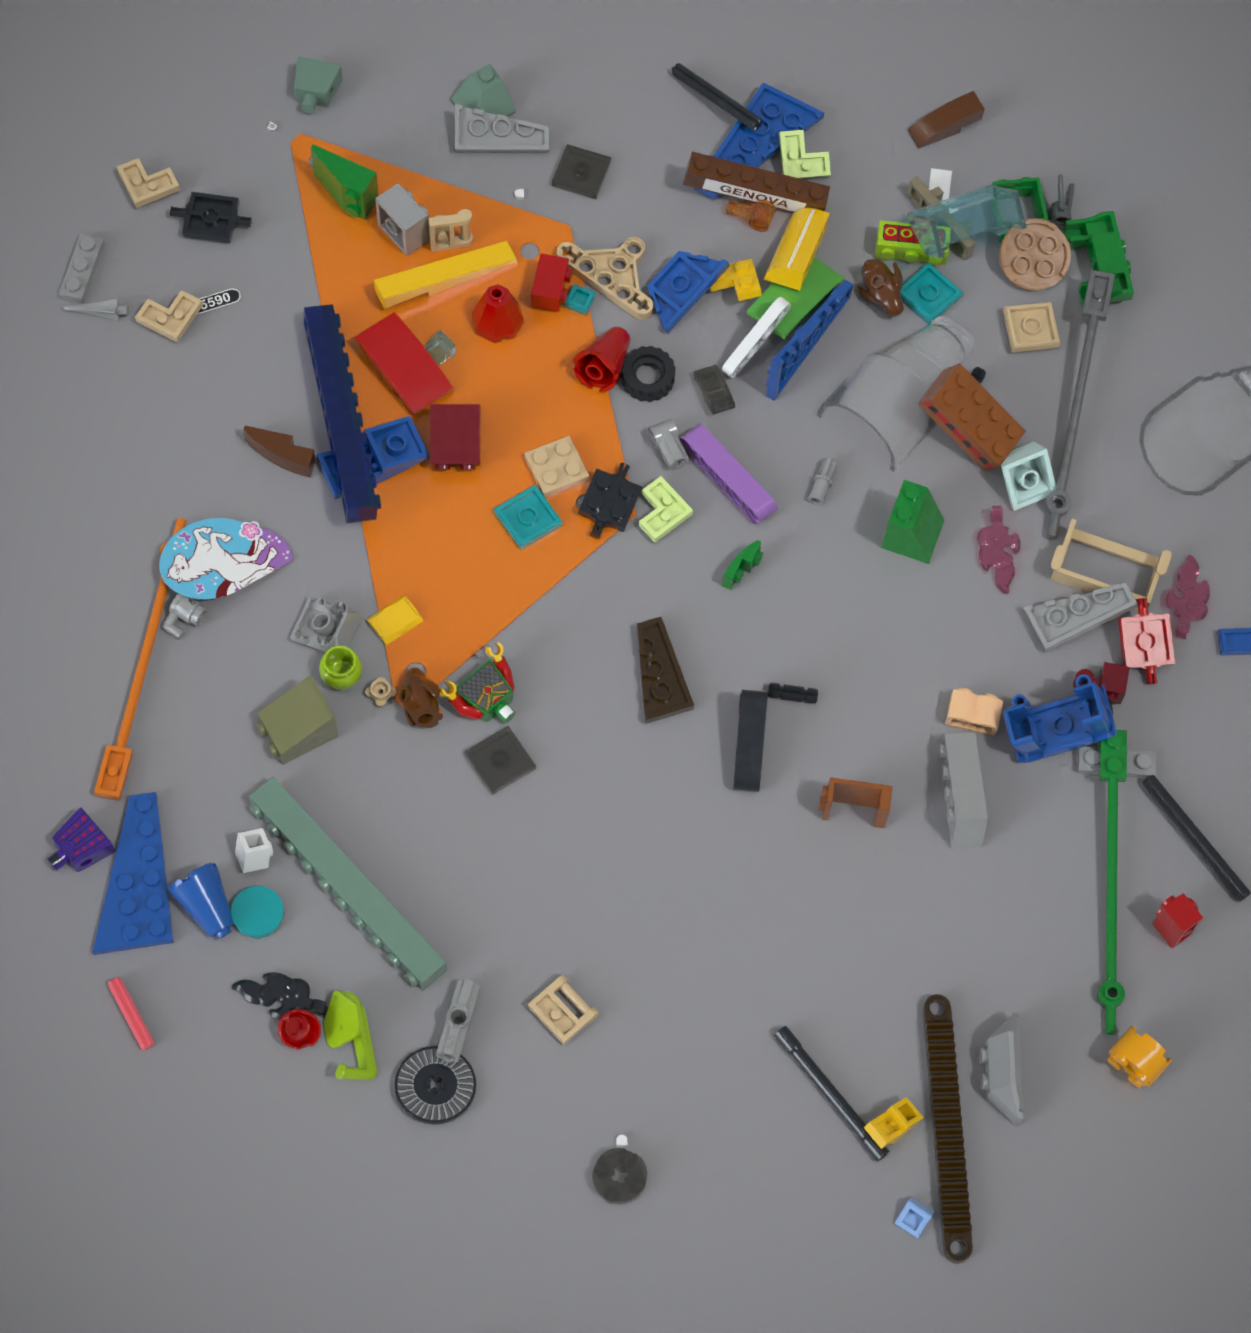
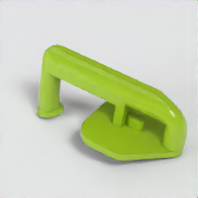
M334 991L324 1019L326 1040L331 1048H340L354 1040L359 1068H352L342 1063L337 1067L335 1076L337 1079L372 1080L377 1075V1067L366 1011L354 993Z

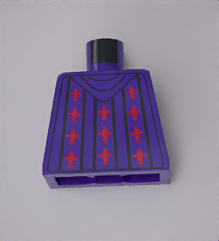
M81 807L53 835L52 840L58 851L47 858V861L55 871H58L69 862L77 872H80L112 855L115 849L112 842Z

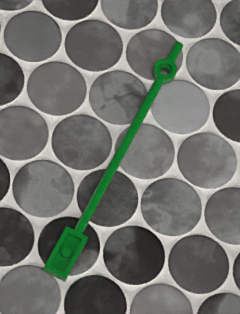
M1117 730V734L1114 737L1099 742V781H1108L1106 982L1099 987L1097 999L1105 1007V1034L1107 1035L1116 1034V1008L1121 1005L1125 998V990L1116 979L1118 782H1125L1127 779V730ZM1108 990H1114L1116 997H1110Z

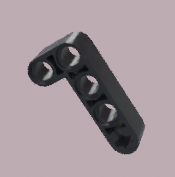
M741 690L733 790L759 792L768 699V692Z

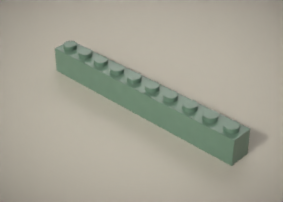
M274 777L249 796L251 803L249 808L258 819L262 817L268 823L266 827L274 837L280 836L285 841L283 845L292 856L298 855L302 860L300 864L309 874L314 873L319 878L317 882L326 893L331 891L335 895L336 904L344 912L348 910L354 916L352 920L360 930L365 928L371 934L369 938L378 949L384 948L388 953V960L394 967L398 968L400 966L406 972L404 976L413 987L418 985L423 991L447 971L444 959Z

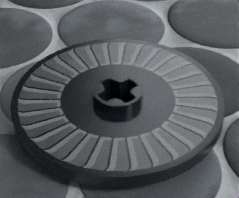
M438 1046L421 1048L411 1053L401 1063L395 1077V1094L401 1108L413 1119L433 1125L449 1123L462 1116L471 1106L476 1093L475 1073L467 1059L460 1055L459 1062L450 1063L442 1061V1059L436 1057ZM431 1081L435 1083L441 1082L440 1089L438 1090L435 1087L431 1089Z

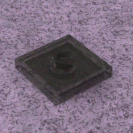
M567 144L552 179V186L597 199L612 157Z
M509 726L465 751V756L492 795L536 769L535 763Z

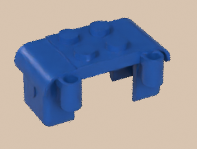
M1082 674L1076 679L1077 687L1074 688V692L1077 695L1032 708L1031 703L1024 695H1015L1012 699L1013 707L1005 709L1003 715L1017 761L1019 763H1030L1114 737L1117 734L1105 685L1099 688L1088 675Z

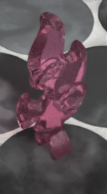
M992 506V511H990L992 526L982 528L977 535V542L980 546L979 561L985 571H989L991 566L995 568L996 585L1001 592L1008 594L1010 591L1009 585L1015 576L1013 556L1005 552L1004 547L1009 546L1014 554H1018L1020 551V538L1016 532L1009 535V527L1003 526L1002 506Z
M1188 555L1187 562L1181 566L1177 573L1176 587L1183 593L1184 597L1179 598L1176 596L1174 588H1170L1165 599L1167 608H1176L1173 614L1179 618L1175 637L1186 639V634L1189 633L1190 620L1200 621L1208 613L1206 604L1210 597V587L1206 580H1203L1202 583L1196 581L1199 565L1192 555Z

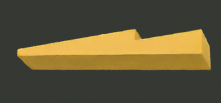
M504 241L375 279L374 288L384 309L424 293H427L430 297L517 263V259L508 242Z

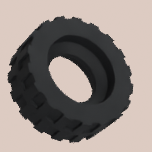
M641 346L638 349L635 348L630 354H627L622 366L621 378L625 391L632 398L639 399L642 402L658 401L662 397H666L668 392L672 390L675 381L676 369L674 361L667 352L662 351L659 347ZM644 364L655 365L660 371V378L652 384L642 383L636 376L637 369Z

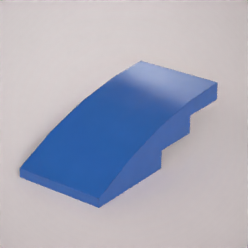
M407 416L364 429V435L340 442L339 448L317 454L316 460L334 498L338 499L406 471L429 458V454L411 417Z

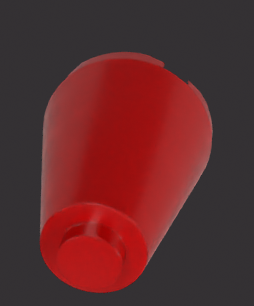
M612 327L573 359L575 364L573 371L582 384L591 389L593 387L601 388L599 390L601 392L614 388L631 341L628 332L621 327Z

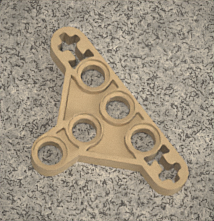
M629 238L619 248L583 251L571 242H563L557 247L556 256L569 258V268H573L572 273L634 318L646 320L651 317L653 302L640 291L636 265L642 260L645 253V243L640 238ZM635 245L641 251L633 254L628 251V247ZM563 252L566 253V254H567L568 252H571V256H570V255L563 256ZM622 261L626 264V267L624 269H616L613 263ZM587 263L592 266V270L584 272L579 266ZM608 277L611 283L602 285L598 282V279ZM626 290L630 293V296L622 299L617 296V292ZM638 306H647L646 309L638 310Z

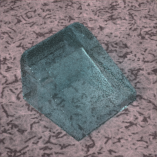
M441 329L424 346L438 366L456 354V345Z

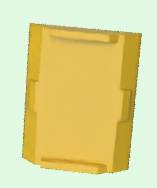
M402 595L367 618L366 621L387 646L422 623L423 619L409 599Z

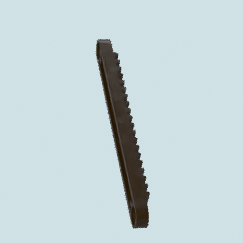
M935 994L927 998L923 1006L943 1251L945 1257L950 1262L960 1264L970 1257L973 1244L953 1031L954 1024L950 1001L943 995ZM935 1002L942 1004L944 1013L942 1015L932 1014L930 1005ZM953 1242L963 1243L966 1249L964 1255L956 1256L951 1252L950 1247Z

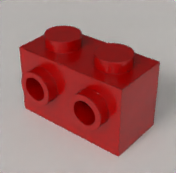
M540 253L531 292V307L560 311L561 303H566L568 289L565 288L566 282L570 283L573 268H569V258Z
M1184 893L1176 898L1173 895L1167 898L1161 904L1162 907L1155 913L1157 917L1153 922V926L1172 949L1191 936L1204 918L1198 911L1197 904L1191 898H1187Z

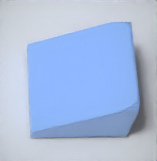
M911 1197L895 1221V1224L916 1238H919L934 1211L914 1197Z

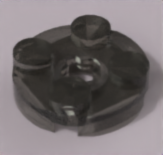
M613 1148L604 1152L598 1158L593 1169L592 1181L598 1195L607 1203L619 1205L630 1203L636 1200L645 1190L647 1168L639 1155L624 1148ZM619 1169L621 1173H627L623 1183L613 1180L612 1177L615 1176V1170Z

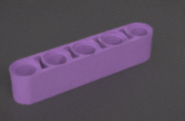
M698 424L679 439L685 452L753 523L759 524L777 510V504L771 495L703 425Z

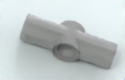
M464 979L457 982L436 1052V1057H439L442 1061L450 1063L459 1062L480 990V985H477L474 981ZM460 1017L465 1022L459 1025L453 1023L451 1020L453 1018Z

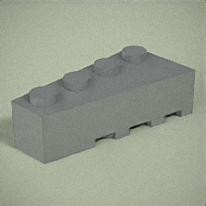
M945 733L943 744H939L938 753L939 759H943L941 775L942 780H945L944 797L945 802H947L951 848L982 847L988 814L976 733Z

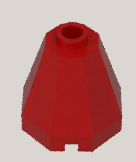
M499 284L487 288L471 313L477 335L493 343L501 342V339L507 338V340L513 339L524 323L518 301L507 288Z

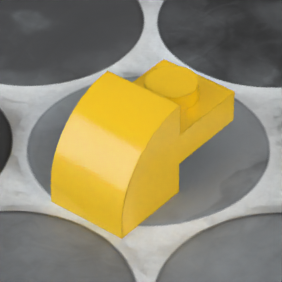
M905 1097L892 1105L885 1113L870 1121L864 1129L882 1149L901 1139L924 1117L911 1101Z

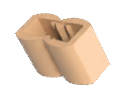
M967 688L953 690L949 700L945 724L958 729L995 735L999 727L1003 701L993 694H974Z

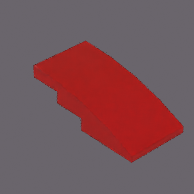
M395 312L354 337L381 379L384 378L396 397L399 396L412 416L454 389L425 347Z

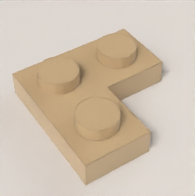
M139 158L117 166V171L136 208L180 191V186L170 167L148 176Z
M181 290L169 309L147 299L135 316L137 323L178 343L202 308L203 302Z

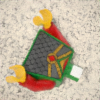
M495 642L497 646L495 654L492 653L490 647H486V654L495 659L493 662L489 659L457 687L451 681L444 682L449 688L448 693L443 688H439V695L441 697H448V702L460 716L489 722L497 715L504 723L509 722L515 716L516 712L509 706L513 701V691L515 688L513 675L506 658L501 656L504 649L500 643Z

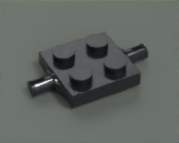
M191 192L190 201L185 208L171 206L170 209L171 217L184 218L182 234L183 237L231 243L232 234L237 225L251 227L252 217L238 216L237 212L240 202L239 198Z
M620 463L616 475L596 468L578 510V514L591 519L595 523L590 533V536L594 538L597 531L595 539H600L604 527L615 528L622 532L625 531L642 490V486L625 479L630 469L628 464L624 468L625 463Z

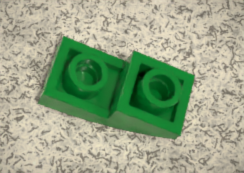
M756 540L736 556L723 576L722 587L732 590L734 583L741 581L744 571L751 573L754 565L759 566L763 557V552L760 551L761 541Z

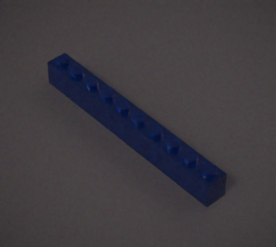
M333 304L304 307L303 323L346 523L376 520L377 510L381 509V500L379 494L375 495L374 492L376 477L374 473L370 474L369 468H372L370 453L365 451V447H367L366 433H361L360 427H363L362 414L356 411L358 396L356 392H352L351 388L354 387L352 372L348 373L347 367H349L348 353L343 352L345 338L344 334L339 333L338 329L341 328L339 313L335 314Z

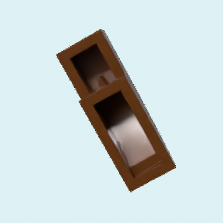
M972 91L932 111L912 125L908 131L918 148H922L960 133L961 127L982 120L985 108L975 92Z
M244 426L245 441L257 453L280 468L311 478L316 462L314 449L294 445L292 435Z

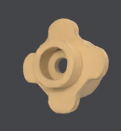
M380 677L370 687L366 688L365 693L367 697L375 700L377 706L382 707L390 697L396 695V689L391 687L385 678Z

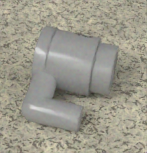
M178 594L171 603L170 613L163 622L162 628L174 637L181 639L185 631L174 625L178 618L189 624L192 623L199 626L205 619L208 609L196 599Z

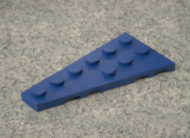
M156 792L131 795L129 797L92 951L94 955L174 943Z

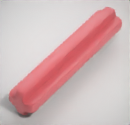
M120 977L112 979L108 982V986L142 1050L151 1048L155 1042Z

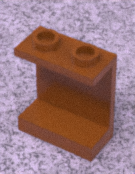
M830 777L828 786L823 785L822 795L820 796L819 810L823 811L822 820H828L832 802L876 808L874 827L884 828L890 812L893 786Z

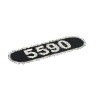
M232 288L199 298L202 300L203 306L197 314L239 301L241 294L237 289Z

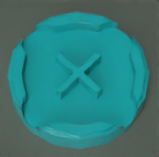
M253 886L237 894L232 902L231 916L234 926L239 933L260 939L268 937L278 930L284 918V908L281 898L275 891L264 886Z

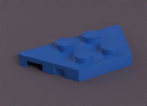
M678 251L647 285L662 327L667 334L730 267L727 260L721 259V261L709 259L708 256L691 255L688 252Z

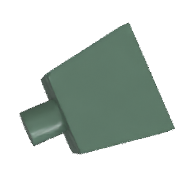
M298 56L294 91L296 101L302 103L301 110L303 112L311 114L316 106H329L343 79L340 64Z

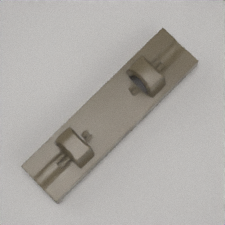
M918 176L910 180L907 191L909 197L935 226L951 228L950 244L964 261L972 257L975 242L969 235L972 233L973 225L968 220L960 224L956 222L940 203L944 192L939 186L929 190Z

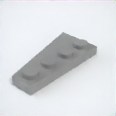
M455 103V152H549V127L524 120L507 118V116L487 113L476 108L463 107V105Z
M1125 582L1096 589L1091 593L1083 595L1079 593L1071 595L1070 598L1058 601L1054 599L1044 602L1045 604L1029 605L1023 608L1046 652L1138 607Z

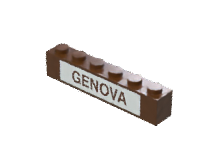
M693 151L687 164L683 185L792 213L807 207L825 211L830 186Z

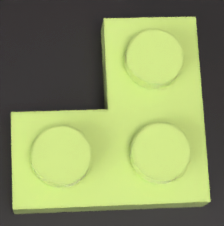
M803 130L779 132L782 174L799 179L831 176L829 152L805 153Z
M662 476L642 489V495L655 510L639 521V527L654 543L693 515V509Z

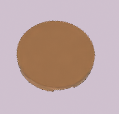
M1027 219L1013 226L1005 234L999 249V262L1004 275L1012 284L1027 291H1042L1057 284L1067 273L1071 262V247L1065 235L1054 223L1043 219Z

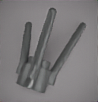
M1062 174L1058 175L1059 201L1053 202L1052 207L1049 209L1044 197L1048 220H1051L1052 223L1058 226L1065 225L1067 220L1072 219L1071 207L1074 194V184L1071 183L1066 205L1064 202Z

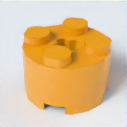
M1130 1026L1109 1050L1110 1057L1107 1060L1115 1069L1120 1070L1122 1068L1128 1073V1080L1139 1089L1143 1085L1151 1087L1171 1064L1172 1059H1165L1163 1055L1166 1050L1150 1035L1145 1033L1143 1036L1135 1033L1137 1028Z

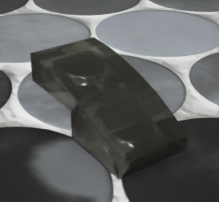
M716 364L694 371V379L702 390L704 401L712 415L735 408L731 392Z

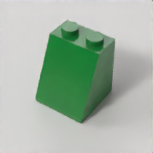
M903 480L882 544L883 549L927 564L930 562L944 524V518L928 487Z

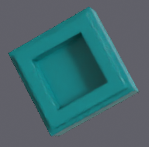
M574 284L567 296L564 307L586 316L596 297V292Z

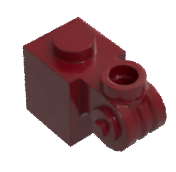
M1104 662L1098 678H1094L1093 672L1089 669H1081L1075 676L1073 688L1077 687V677L1085 674L1099 688L1105 685L1108 700L1111 701L1112 705L1121 704L1126 693L1130 667Z

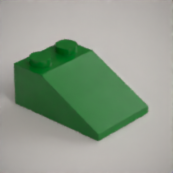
M313 144L311 146L314 175L344 211L352 217L366 220L376 204L375 198L379 196L376 172Z

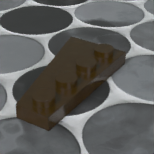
M662 617L637 623L645 724L694 710L693 700Z

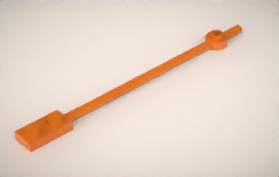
M177 518L173 535L186 526V519ZM168 541L163 543L160 547V556L163 551V548L165 547ZM162 576L116 746L106 745L94 794L97 797L119 801L122 798L133 757V750L126 748L169 589Z

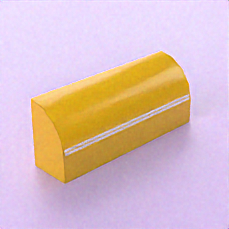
M807 207L799 209L792 214L764 280L801 290L826 232L830 213Z

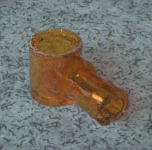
M730 199L727 204L726 214L745 218L751 228L765 232L770 226L776 207L767 200H758L756 204L750 203V205Z

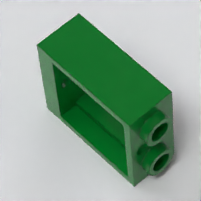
M1024 177L1016 180L1001 179L992 183L989 196L999 243L1002 242L1005 234L1013 226L1024 221L1005 222L1000 199L1031 196L1035 218L1049 221L1039 177Z

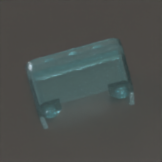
M998 186L981 187L907 214L909 225L921 248L931 258H942L945 254L944 251L948 249V245L987 231L995 232V235H1002L1008 233L1009 228L1012 227L1018 229L1027 228L1018 191Z

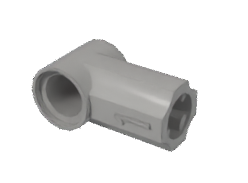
M668 419L648 427L650 440L655 448H659L668 468L676 470L683 467L688 462L689 457L679 440V432L674 421Z

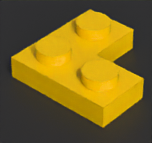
M752 258L731 263L730 267L710 287L711 292L735 287L738 301L762 296Z

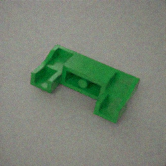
M1114 211L1101 212L1083 219L1067 220L1063 229L1070 247H1087L1092 270L1115 274L1110 302L1132 300L1134 290L1130 278L1131 265L1130 261L1125 258L1126 245L1125 241L1121 240ZM1088 281L1080 282L1078 288L1082 308L1084 306Z

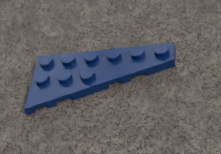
M762 83L746 107L762 119V126L754 131L738 120L713 157L758 168L780 151L779 132L803 130L805 132L824 118V112L770 85ZM694 188V190L714 200L721 196V194Z
M844 280L840 286H836L823 305L803 326L800 325L791 340L772 359L767 372L769 374L766 386H768L766 396L773 401L776 400L851 298L852 283Z

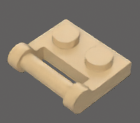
M461 209L458 214L437 215L428 218L431 252L468 247L473 243V235L470 233V223L472 221L470 210ZM460 226L461 229L459 236L454 235V227Z
M561 975L528 1003V1008L565 1045L583 1028L592 1023L600 1013L594 1007L591 1008L568 984L569 980L564 975ZM561 991L583 1016L578 1019L555 993Z

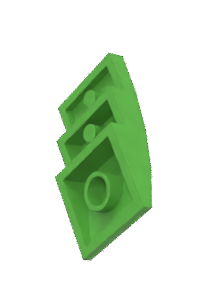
M814 257L800 291L772 283L762 293V296L747 310V314L759 321L777 298L781 296L791 303V308L773 330L775 334L785 340L800 325L803 326L812 317L813 312L823 305L834 288L840 286L845 278Z

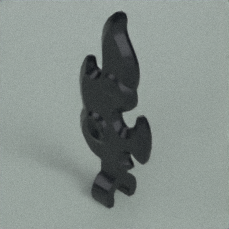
M272 972L264 974L263 978L267 980L264 985L252 980H240L232 985L233 990L240 992L252 1004H261L269 1007L276 1001H281L282 1006L280 1008L269 1010L270 1015L278 1020L284 1013L295 1008L306 1009L321 1017H325L328 1010L325 1001L309 999L310 987L305 980L300 978L292 979L281 973Z

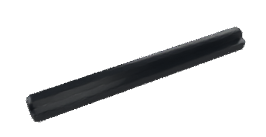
M677 63L672 68L673 76L752 130L756 131L762 126V119L681 63Z

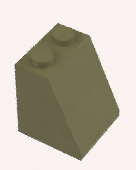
M311 675L257 713L259 723L256 724L262 737H268L271 742L268 744L271 754L274 758L279 757L282 764L338 737L335 716Z

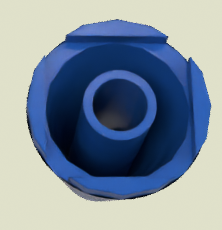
M209 863L193 870L182 881L178 879L168 887L173 897L210 938L216 936L217 939H221L232 932L230 928L234 923L219 870L215 863Z

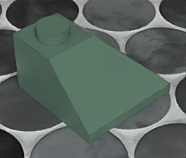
M491 64L471 73L451 98L454 105L456 103L463 105V107L476 108L487 113L500 114L507 117L515 114V108L505 84Z

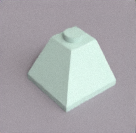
M1034 441L1012 450L1001 465L1013 511L1045 499L1050 492L1056 490L1047 448Z

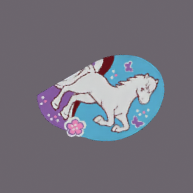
M210 518L189 524L175 533L163 548L159 568L162 579L175 592L194 599H215L237 592L291 562L293 555L282 537L272 531L260 528L259 524L255 521L249 523L227 518Z

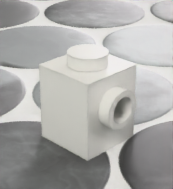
M263 828L237 834L235 855L243 873L269 867L270 857L273 856V848Z

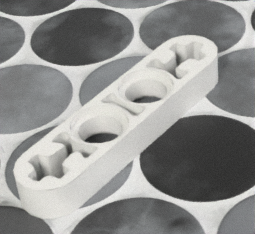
M781 296L774 301L723 365L722 371L726 375L734 378L740 373L791 308V303Z

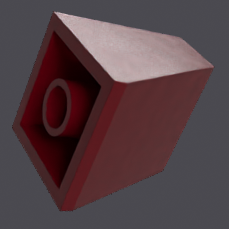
M430 404V465H436V470H450V465H460V470H475V465H480L481 463L480 404Z

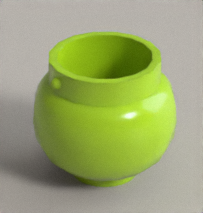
M338 645L331 647L320 660L319 672L321 679L327 686L335 690H345L358 683L363 667L360 657L353 650L346 646Z

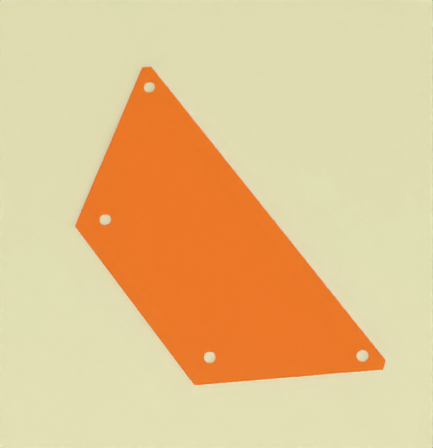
M300 133L290 143L346 440L364 435V429L410 416L429 454V458L406 471L356 492L378 611L404 595L417 609L423 619L422 623L389 645H385L392 686L396 689L395 702L404 707L403 703L399 700V692L402 688L406 669L410 664H422L426 669L425 675L437 685L441 684L619 531L615 528L604 527L600 539H595L597 531L594 538L591 537L590 533L595 523L591 519L578 514L579 509L576 501L580 496L586 494L596 468L616 475L620 463L625 462L609 392L599 391L601 388L597 387L592 389L586 387L578 380L573 371L575 367L573 359L596 340L590 309L585 316L565 308L564 303H561L559 312L531 307V292L540 253L556 256L557 247L561 243L571 242L574 244L570 225ZM314 144L375 171L377 174L378 195L399 183L404 190L408 189L412 193L415 202L419 206L423 205L426 208L429 218L437 215L458 214L461 209L470 210L472 213L470 233L473 235V243L468 247L431 252L429 241L406 256L378 225L376 204L366 220L352 217L342 209L314 175V170L309 165V159L312 157L311 146ZM460 226L454 227V235L459 236L461 229ZM504 241L508 242L517 259V263L430 297L427 293H424L384 309L374 288L375 279ZM526 244H534L539 248V255L534 259H526L521 255V248ZM563 252V256H571V252H568L567 254ZM573 273L571 282H566L565 288L568 289V294L574 284L584 288L583 280ZM499 284L507 288L518 301L524 323L513 339L507 340V338L501 339V342L493 343L477 335L471 313L487 288ZM395 312L425 347L454 388L432 404H480L481 463L480 465H475V470H460V465H450V470H436V465H430V405L412 416L399 396L396 397L384 378L381 379L354 337ZM570 436L589 474V481L545 497L562 520L563 526L520 550L494 514V508L533 485L538 487L524 458L525 452ZM635 507L633 509L629 521H631L637 515Z

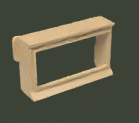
M1072 519L1063 545L1057 546L1050 565L1053 570L1050 580L1087 593L1112 586L1061 568L1072 540L1153 568L1154 570L1145 596L1132 593L1135 600L1147 598V605L1149 607L1159 576L1166 574L1172 553L1168 550H1163L1160 557L1153 556L1075 529L1077 520Z

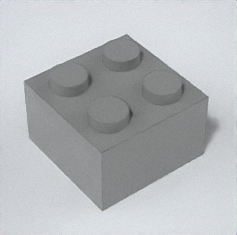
M398 183L375 198L378 225L406 256L430 241L429 213L423 205L419 206L415 202L412 193L408 189L404 190Z

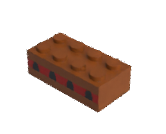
M960 363L944 368L918 403L983 471L1000 467L1026 432Z

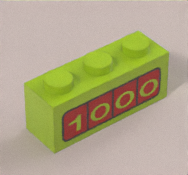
M879 220L875 257L884 260H905L909 263L923 262L930 263L931 265H946L951 228Z

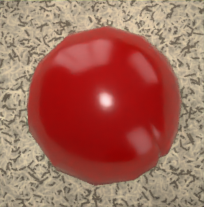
M295 1008L284 1013L277 1024L278 1036L284 1045L296 1050L314 1046L321 1036V1023L310 1011Z

